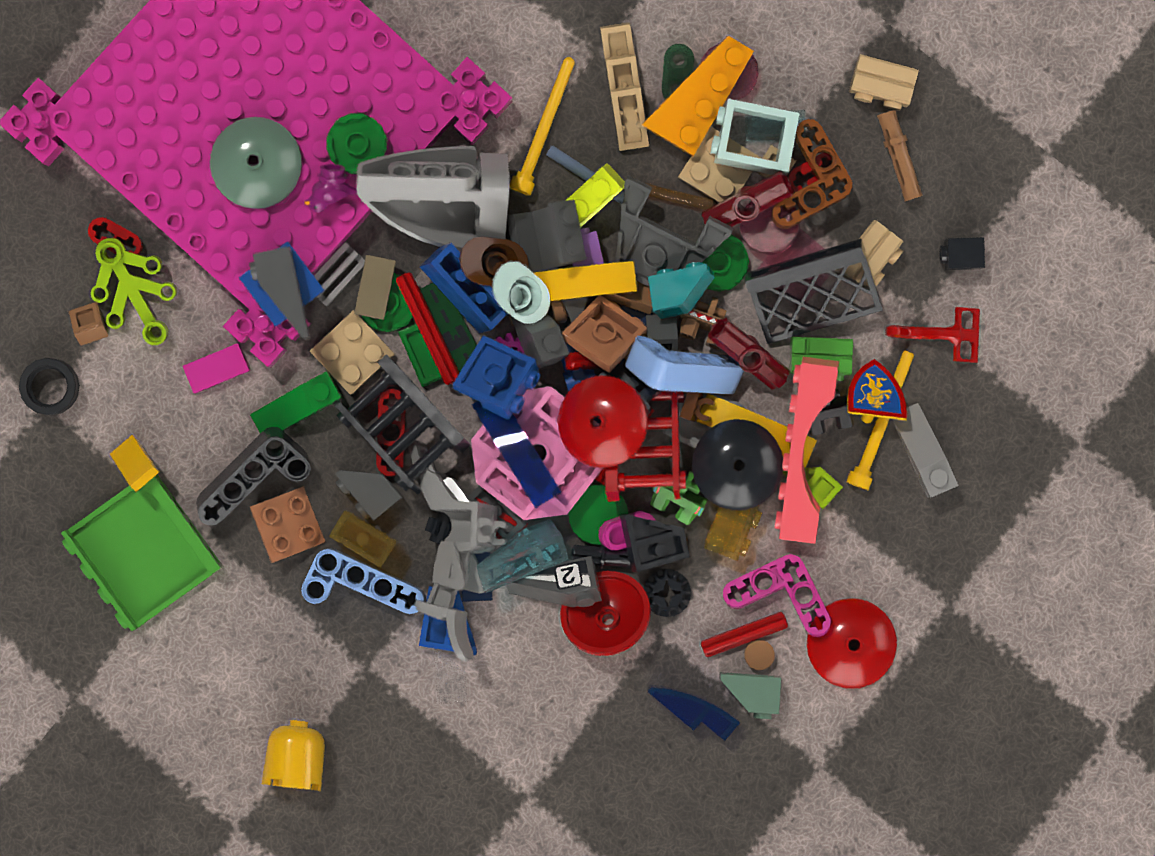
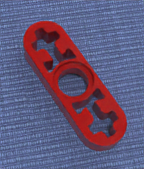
M388 389L380 395L378 419L389 409V406L384 405V399H389L390 394H395L396 399L399 400L402 392L396 389ZM406 410L401 414V421L394 420L391 423L399 427V438L405 433ZM383 432L377 436V441L381 446L382 444L391 446L397 441H387L383 436ZM405 450L395 458V460L399 461L402 469L404 467ZM377 453L376 465L378 470L386 476L397 475L394 470L391 472L387 471V466L382 465L383 458Z

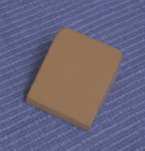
M98 302L69 311L73 332L80 345L108 337V331Z

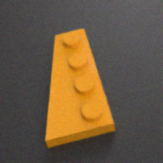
M726 36L641 126L689 155L694 156L714 122L719 106L722 107L754 51L734 38Z

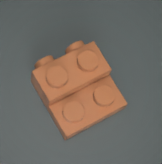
M599 295L562 332V336L567 344L609 373L623 358L627 360L635 338L637 336L646 337L647 327L637 317H632L624 312L616 302L609 301L602 295Z

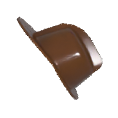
M474 237L466 242L460 254V266L464 275L472 282L480 285L493 286L496 272L502 265L508 262H519L527 268L529 266L528 257L524 249L516 242L507 239Z

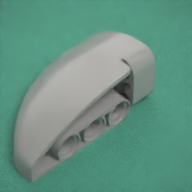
M460 146L420 149L381 156L361 162L358 165L357 194L375 214L401 232L439 247L452 243L458 251H461L466 242L474 237L505 239L509 198L507 153H479V158H476V147Z

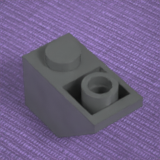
M339 470L335 474L339 478L335 483L346 496L350 493L358 501L355 507L365 519L371 517L373 520H376L403 498L384 474Z

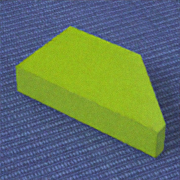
M821 467L804 468L812 495L820 508L824 509L843 486ZM783 471L782 474L787 477L788 472Z

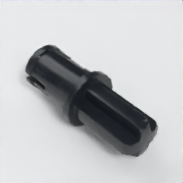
M573 545L571 550V560L592 556L594 565H599V568H603L604 565L630 569L631 566L628 551L624 549L615 551L605 548L603 545L601 547Z

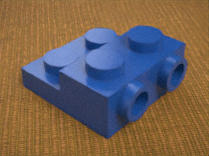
M483 335L454 381L453 387L454 390L481 402L483 408L509 420L512 413L518 414L523 408L525 402L523 395L528 388H535L539 381L540 373L538 372L536 359Z

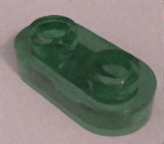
M674 44L665 52L661 86L664 100L672 94L670 89L673 85L680 86L693 72L694 54L684 44ZM681 55L684 58V63L682 65L674 64V56Z

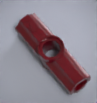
M779 171L752 186L742 187L738 190L737 194L706 209L701 215L705 225L711 216L733 227L743 221L753 220L757 217L758 213L793 196L794 192L787 176L782 171ZM749 199L755 206L745 208L741 205L740 201Z
M727 317L718 319L712 325L711 331L708 334L709 339L736 360L743 371L752 373L771 390L781 388L787 382L790 370L764 349L754 336L747 335ZM753 352V354L745 356L747 353Z

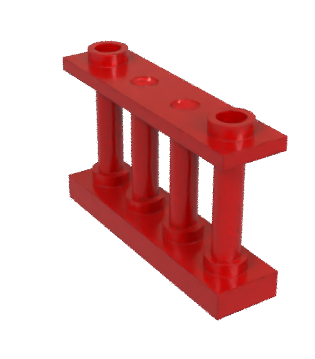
M662 391L650 400H672V417H648L647 429H672V445L641 446L638 452L630 458H673V474L625 476V473H620V465L605 468L608 502L620 501V491H625V488L673 486L674 499H681V489H686V471H680L679 403H684L685 401L684 392Z

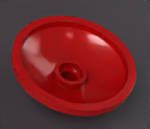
M594 376L579 382L567 393L560 406L558 429L564 446L578 461L592 467H614L629 460L642 446L648 429V415L643 399L630 384L612 376ZM596 416L601 418V425L598 428L593 425V419Z
M617 571L597 572L602 601L595 602L588 607L561 605L560 619L565 635L575 647L588 654L608 656L621 653L640 640L649 625L651 607L646 591L634 578ZM608 619L614 620L610 625L604 624Z
M847 598L828 604L825 608L831 620L829 631L821 637H813L807 634V652L812 666L826 681L842 688H861L876 682L889 670L896 655L897 638L891 620L879 607L862 599ZM816 615L810 628L816 627L818 630L823 629L822 623L826 620L824 617L819 619ZM852 639H856L859 642V647L856 650H850L848 647Z

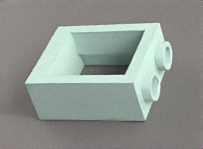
M728 99L725 107L719 106L716 124L721 125L719 136L713 137L710 153L715 154L714 163L770 175L782 171L783 174L787 175L800 113ZM733 112L783 122L775 161L726 152Z

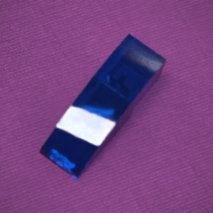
M650 685L647 688L648 693L693 731L703 722L725 741L740 724V721L725 709L698 695L666 686Z

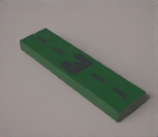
M432 282L421 288L420 291L460 373L477 344L459 310Z

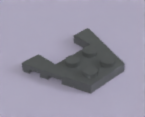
M628 175L624 184L625 190L615 263L634 261L637 281L649 286L648 276L657 275L656 273L659 270L673 269L675 271L686 268L685 266L690 263H702L732 234L733 227L710 216L698 241L695 243L641 216L640 213L653 187Z

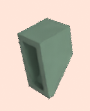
M719 672V679L748 712L754 713V718L772 719V714H779L780 676Z

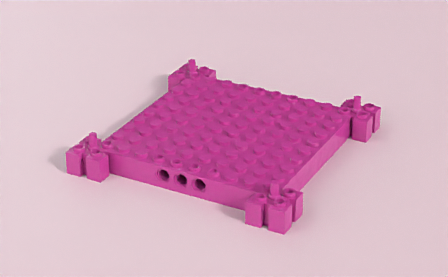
M149 0L62 97L44 81L37 78L22 95L28 103L22 110L13 105L0 119V125L20 142L29 138L30 141L25 148L48 167L63 152L64 148L59 144V141H64L249 309L247 313L242 309H238L223 327L240 343L245 344L250 338L255 343L250 352L267 367L272 368L287 351L281 343L287 337L296 341L300 334L288 319L275 327L239 279L240 276L250 270L249 263L254 262L253 254L278 249L288 241L314 276L373 212L358 195H348L328 205L321 212H314L308 205L304 204V201L312 195L314 184L319 181L320 167L326 164H334L327 152L326 137L334 123L339 118L350 113H363L374 118L382 126L387 137L385 156L406 151L430 149L456 119L458 121L454 125V129L473 146L488 129V124L484 119L489 114L497 119L513 100L495 81L489 87L483 84L482 81L486 78L485 72L468 57L451 74L452 79L456 82L453 85L360 0ZM248 117H263L278 122L292 134L301 152L302 169L294 190L284 200L267 208L251 209L233 203L219 191L210 170L211 151L217 137L230 124ZM256 155L251 156L248 159L249 165L256 166L259 163V157ZM345 172L347 174L345 182L351 187L357 188V174ZM307 320V325L309 327L311 323Z

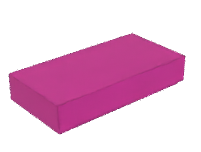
M239 343L182 366L194 394L250 372Z

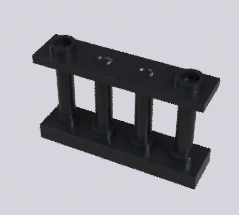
M386 354L378 361L379 365L384 369L381 373L382 377L349 408L339 400L333 404L340 411L336 416L348 428L353 425L396 472L397 476L394 480L404 491L411 489L416 494H419L422 490L414 480L448 448L451 450L453 447H456L463 453L471 444ZM398 384L403 390L400 394L401 398L366 429L356 417L390 385L394 387ZM417 405L423 411L419 415L420 419L393 445L385 450L375 438L409 406L413 408ZM436 426L442 432L439 436L440 440L405 472L394 459L428 427L432 429Z

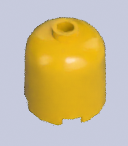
M290 720V726H280L274 729L268 740L261 784L271 785L273 779L272 786L321 791L325 750L322 735L317 730L308 728V722Z

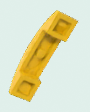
M634 261L571 267L534 273L547 286L550 301L638 292Z
M707 393L706 398L712 399L715 402V406L705 404L701 407V413L711 417L710 421H702L697 418V422L713 427L718 423L733 419L752 421L761 425L773 435L783 457L784 453H790L791 442H786L787 426ZM806 436L804 444L803 463L805 468L817 442L816 439L810 436Z

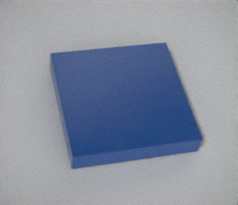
M287 241L279 248L289 246L292 250L303 306H305L325 290ZM250 270L239 277L275 327L287 320L260 286L259 281H253Z

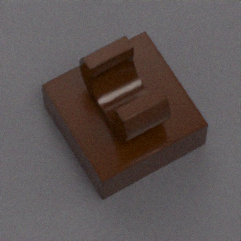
M687 392L680 417L695 422L696 418L702 421H710L711 417L701 413V407L705 404L715 406V402L710 398H703L704 393Z

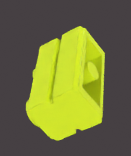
M608 163L600 168L566 200H575L580 228L624 189L625 181Z

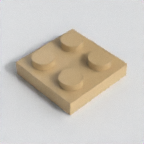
M710 127L695 155L690 157L678 178L720 203L737 194L738 190L748 180L752 171L714 163L715 154L710 153L713 137L719 136L720 132ZM728 138L726 152L761 159L760 156Z
M354 310L310 350L313 356L350 395L356 392L381 368L378 363L379 360L386 354L390 358L395 355L359 315L354 314Z

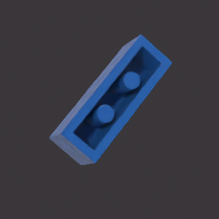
M452 243L439 247L420 268L478 333L491 331L508 314L495 300L492 287L474 283L464 275L460 266L461 253Z

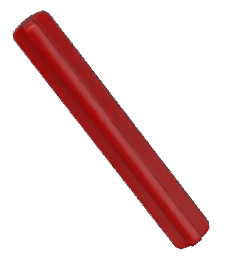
M411 272L402 274L396 278L398 287L444 383L450 385L456 380L459 371Z

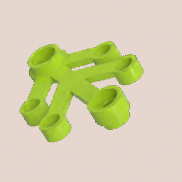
M116 238L102 240L97 245L95 252L101 267L96 285L91 290L92 299L95 302L102 303L110 297L111 292L108 283L113 270L119 279L111 312L106 316V324L112 329H118L125 323L124 309L129 297L145 325L142 331L144 340L150 345L163 343L168 336V328L164 322L156 320L140 290L158 295L164 301H170L177 295V287L172 282H164L162 284L132 275L125 265L141 267L146 273L153 275L162 269V260L155 255L145 257L128 252L124 244ZM112 247L116 250L115 258L107 255V248ZM149 260L157 262L158 267L156 270H151L148 267ZM164 286H169L172 289V296L168 297L163 294ZM97 288L104 289L106 293L104 298L97 297ZM111 315H118L121 319L120 324H113L111 322ZM152 327H159L162 332L161 336L155 337L151 332Z

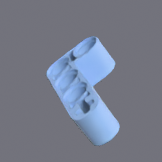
M637 336L635 338L625 366L645 384L664 391L734 394L744 372L739 363L729 355L668 351L657 341L645 336Z
M332 548L324 549L316 555L301 589L306 601L317 604L328 598L335 582H338L407 614H414L418 610H416L415 604L411 608L407 607V600L398 597L397 602L391 600L397 593L398 585L404 587L400 593L409 596L411 592L416 593V600L425 601V594L419 587ZM332 554L335 556L337 565L334 570L329 571L323 568L321 565L323 555ZM353 566L360 567L364 571L365 576L360 583L352 582L348 576V572ZM379 579L390 581L392 591L389 595L384 596L377 592L376 583ZM313 581L320 582L324 586V594L320 598H315L309 593L308 588Z

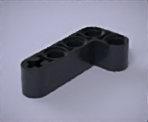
M269 427L265 429L199 494L196 501L199 519L204 524L211 526L220 523L275 468L291 481H303L308 477L311 470L306 451L280 428ZM278 440L282 442L276 449L267 447L270 441ZM293 460L303 461L302 465L298 468L288 466ZM252 461L260 463V466L254 470H249L245 467ZM231 482L239 484V487L233 491L224 488Z

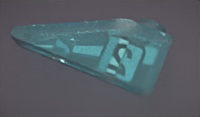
M551 519L521 530L507 541L505 545L498 548L479 563L476 568L483 591L488 593L565 562L569 558L562 534Z

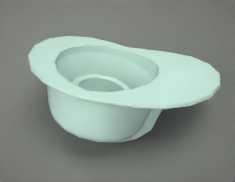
M508 262L502 265L496 272L493 280V293L495 300L506 313L524 324H534L547 314L550 306L548 288L525 265L519 262Z

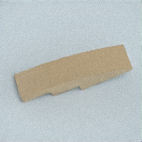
M630 22L600 27L619 151L648 147L647 129L641 126L645 121Z

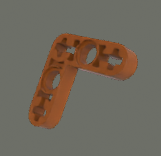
M806 119L799 123L795 140L818 181L775 204L771 218L773 223L781 229L791 228L844 200L852 190V180L822 126L813 119ZM807 127L809 131L814 129L816 133L813 136V140L816 145L820 142H823L824 145L818 146L810 152L808 149H811L813 144L810 138L803 139L804 128ZM825 152L830 155L832 164L829 167L821 168L816 164L815 156L818 153ZM836 179L838 183L844 182L843 193H840L839 190H834L828 194L827 197L831 200L827 201L824 191L832 187L834 184L833 180ZM809 192L816 193L820 198V205L815 208L807 207L803 201L804 195ZM797 199L798 206L804 214L800 215V211L797 210L791 214V221H787L786 218L780 219L778 217L781 212L780 208L783 207L786 211L794 208L796 203L793 200Z

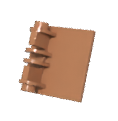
M304 486L250 507L271 563L325 543Z

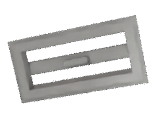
M346 242L314 275L316 280L319 281L346 251L350 254L321 285L326 291L354 259L359 262L327 298L323 293L317 296L326 307L364 268L365 260Z

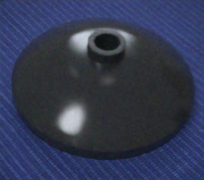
M733 419L716 424L700 438L693 453L692 471L699 490L712 503L729 510L751 509L765 502L777 489L783 473V456L776 439L764 427L748 420ZM736 460H742L744 462V469L735 471L733 463Z

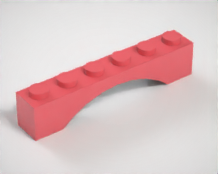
M803 357L801 365H795L793 383H799L797 395L792 394L789 412L795 413L794 424H788L786 442H791L790 453H784L782 468L783 471L788 473L786 483L780 482L778 500L784 501L783 512L777 511L775 529H780L779 539L816 543L820 506L812 495L806 480L803 463L804 444L813 421L823 407L835 396L839 361Z

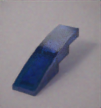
M479 401L473 403L472 407L535 509L560 494L561 490L513 413L508 420L483 408Z

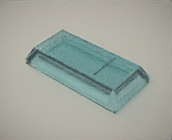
M787 110L800 113L797 126L805 120V110ZM745 114L746 141H779L783 122ZM804 128V133L802 134L803 139L806 138V128Z

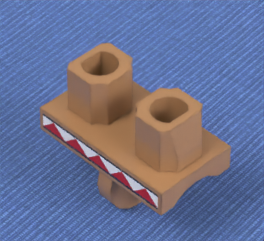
M712 297L710 304L698 301L696 309H692L690 313L680 315L678 320L681 321L679 336L694 341L698 328L710 333L712 325L718 319H724L727 312L716 307L718 298ZM709 337L707 338L706 346L716 350L721 349Z

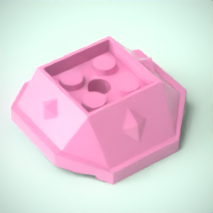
M552 387L528 389L523 395L525 402L518 414L512 413L508 420L492 412L471 439L476 483L523 520L567 515L603 468L592 467L578 461L564 446L558 429V414L565 397ZM593 420V425L598 428L599 423ZM535 444L544 446L547 451L546 458L541 462H534L529 457V450Z

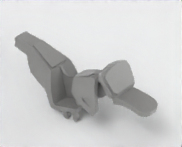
M415 440L408 446L412 463L414 464L429 450L424 442ZM432 463L416 480L430 509L447 514L451 520L452 528L449 536L438 547L432 580L434 586L427 601L416 600L415 606L416 610L446 621L449 638L456 656L462 661H468L473 658V650L467 635L468 612L453 608L458 590H467L475 593L485 592L488 588V583L474 554L490 552L495 549V546L505 545L507 539H498L496 531L498 528L506 529L508 525L506 522L497 521L498 506L472 502L456 479L436 471Z

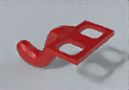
M955 307V324L949 327L889 325L885 329V335L890 338L948 340L954 344L953 361L978 363L980 309ZM963 311H970L973 314L971 329L962 328ZM962 341H969L971 343L970 359H962L960 356Z

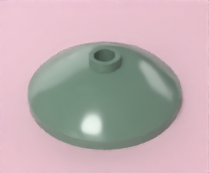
M248 117L230 124L217 137L210 156L212 178L219 191L233 203L251 209L267 208L284 200L297 185L302 169L301 152L295 138L278 122L263 117ZM253 155L259 157V163L256 166H250L248 163V159Z

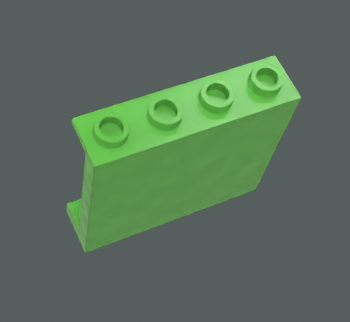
M158 474L137 492L129 485L70 529L61 532L65 538L62 541L64 547L72 556L74 554L78 556L82 562L80 568L89 580L94 578L100 587L97 592L107 605L111 603L118 612L115 614L117 621L124 629L129 627L131 631L142 626L224 567Z

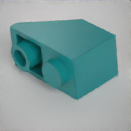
M694 262L687 264L684 269L675 271L673 269L659 270L656 273L657 275L648 276L653 312L660 319L691 312L714 279V272L707 264Z

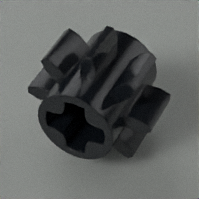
M438 511L436 518H428L425 531L431 533L429 541L437 544L445 541L452 528L449 516Z

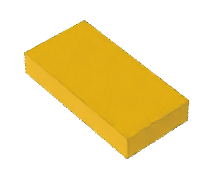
M133 435L110 453L124 478L136 492L159 473L140 442Z

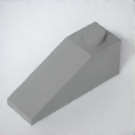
M919 403L907 407V420H892L926 497L932 498L957 487L958 483Z

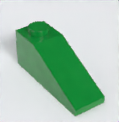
M326 371L250 414L259 433L269 427H278L284 431L327 408L337 400L343 399V396L329 371Z

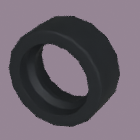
M52 358L35 360L25 368L20 376L19 391L21 399L28 408L36 413L45 415L63 413L72 407L78 398L80 388L78 376L73 368L62 360ZM45 369L59 371L67 383V390L63 399L50 405L38 401L32 391L34 377Z

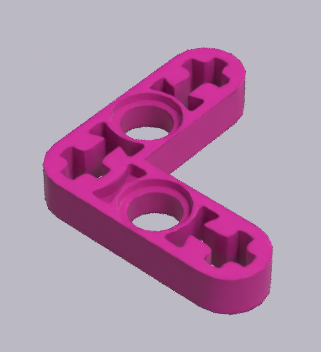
M789 554L730 581L723 589V598L727 606L733 609H740L785 588L804 629L809 635L821 637L830 629V616L803 561L796 555ZM789 561L792 565H799L796 569L798 579L800 580L804 576L807 580L796 583L792 588L788 585L789 583H794L791 574H784L782 572L786 569L785 563ZM760 574H768L772 578L771 587L766 590H760L755 585L756 577ZM750 580L751 588L756 595L750 597V592L747 591L741 595L742 601L740 602L728 598L732 594V588L736 587L738 591L747 588L744 582ZM803 587L810 589L813 594L812 600L806 604L799 603L795 598L797 590ZM818 603L820 608H815L814 611L819 619L824 617L826 620L822 623L823 629L810 628L809 624L812 623V617L809 611L805 615L801 611L808 610Z

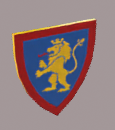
M875 359L862 366L854 375L848 388V413L862 415V421L868 424L873 421L874 417L907 420L904 394L897 380L888 369Z

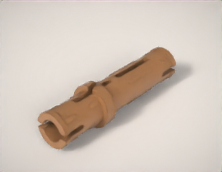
M896 110L877 115L884 133L885 142L883 143L885 148L888 147L904 201L923 196L905 142L908 140L906 135L902 133Z

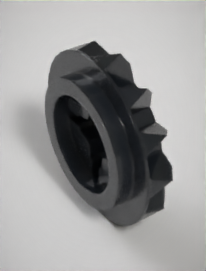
M658 570L650 575L644 585L651 611L656 615L663 617L678 615L690 602V584L685 576L676 570ZM665 580H668L671 590L680 591L679 594L671 596L669 606H667L664 597L654 595V593L664 590Z

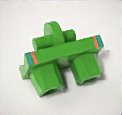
M689 471L686 476V489H681V499H674L673 486L653 487L652 491L654 493L650 504L660 511H665L670 501L680 505L675 517L689 525L696 515L701 516L708 499L698 494L700 490L697 484L692 482L694 478L693 472Z

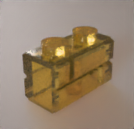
M759 505L746 510H729L718 506L703 548L738 561L739 556L745 557L751 544V540L747 539L751 527L757 528L762 512L758 511Z
M344 510L329 535L332 539L343 543L345 547L380 568L383 567L398 540L348 510Z

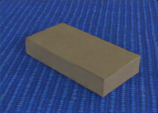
M366 255L354 314L385 320L396 266L395 260Z

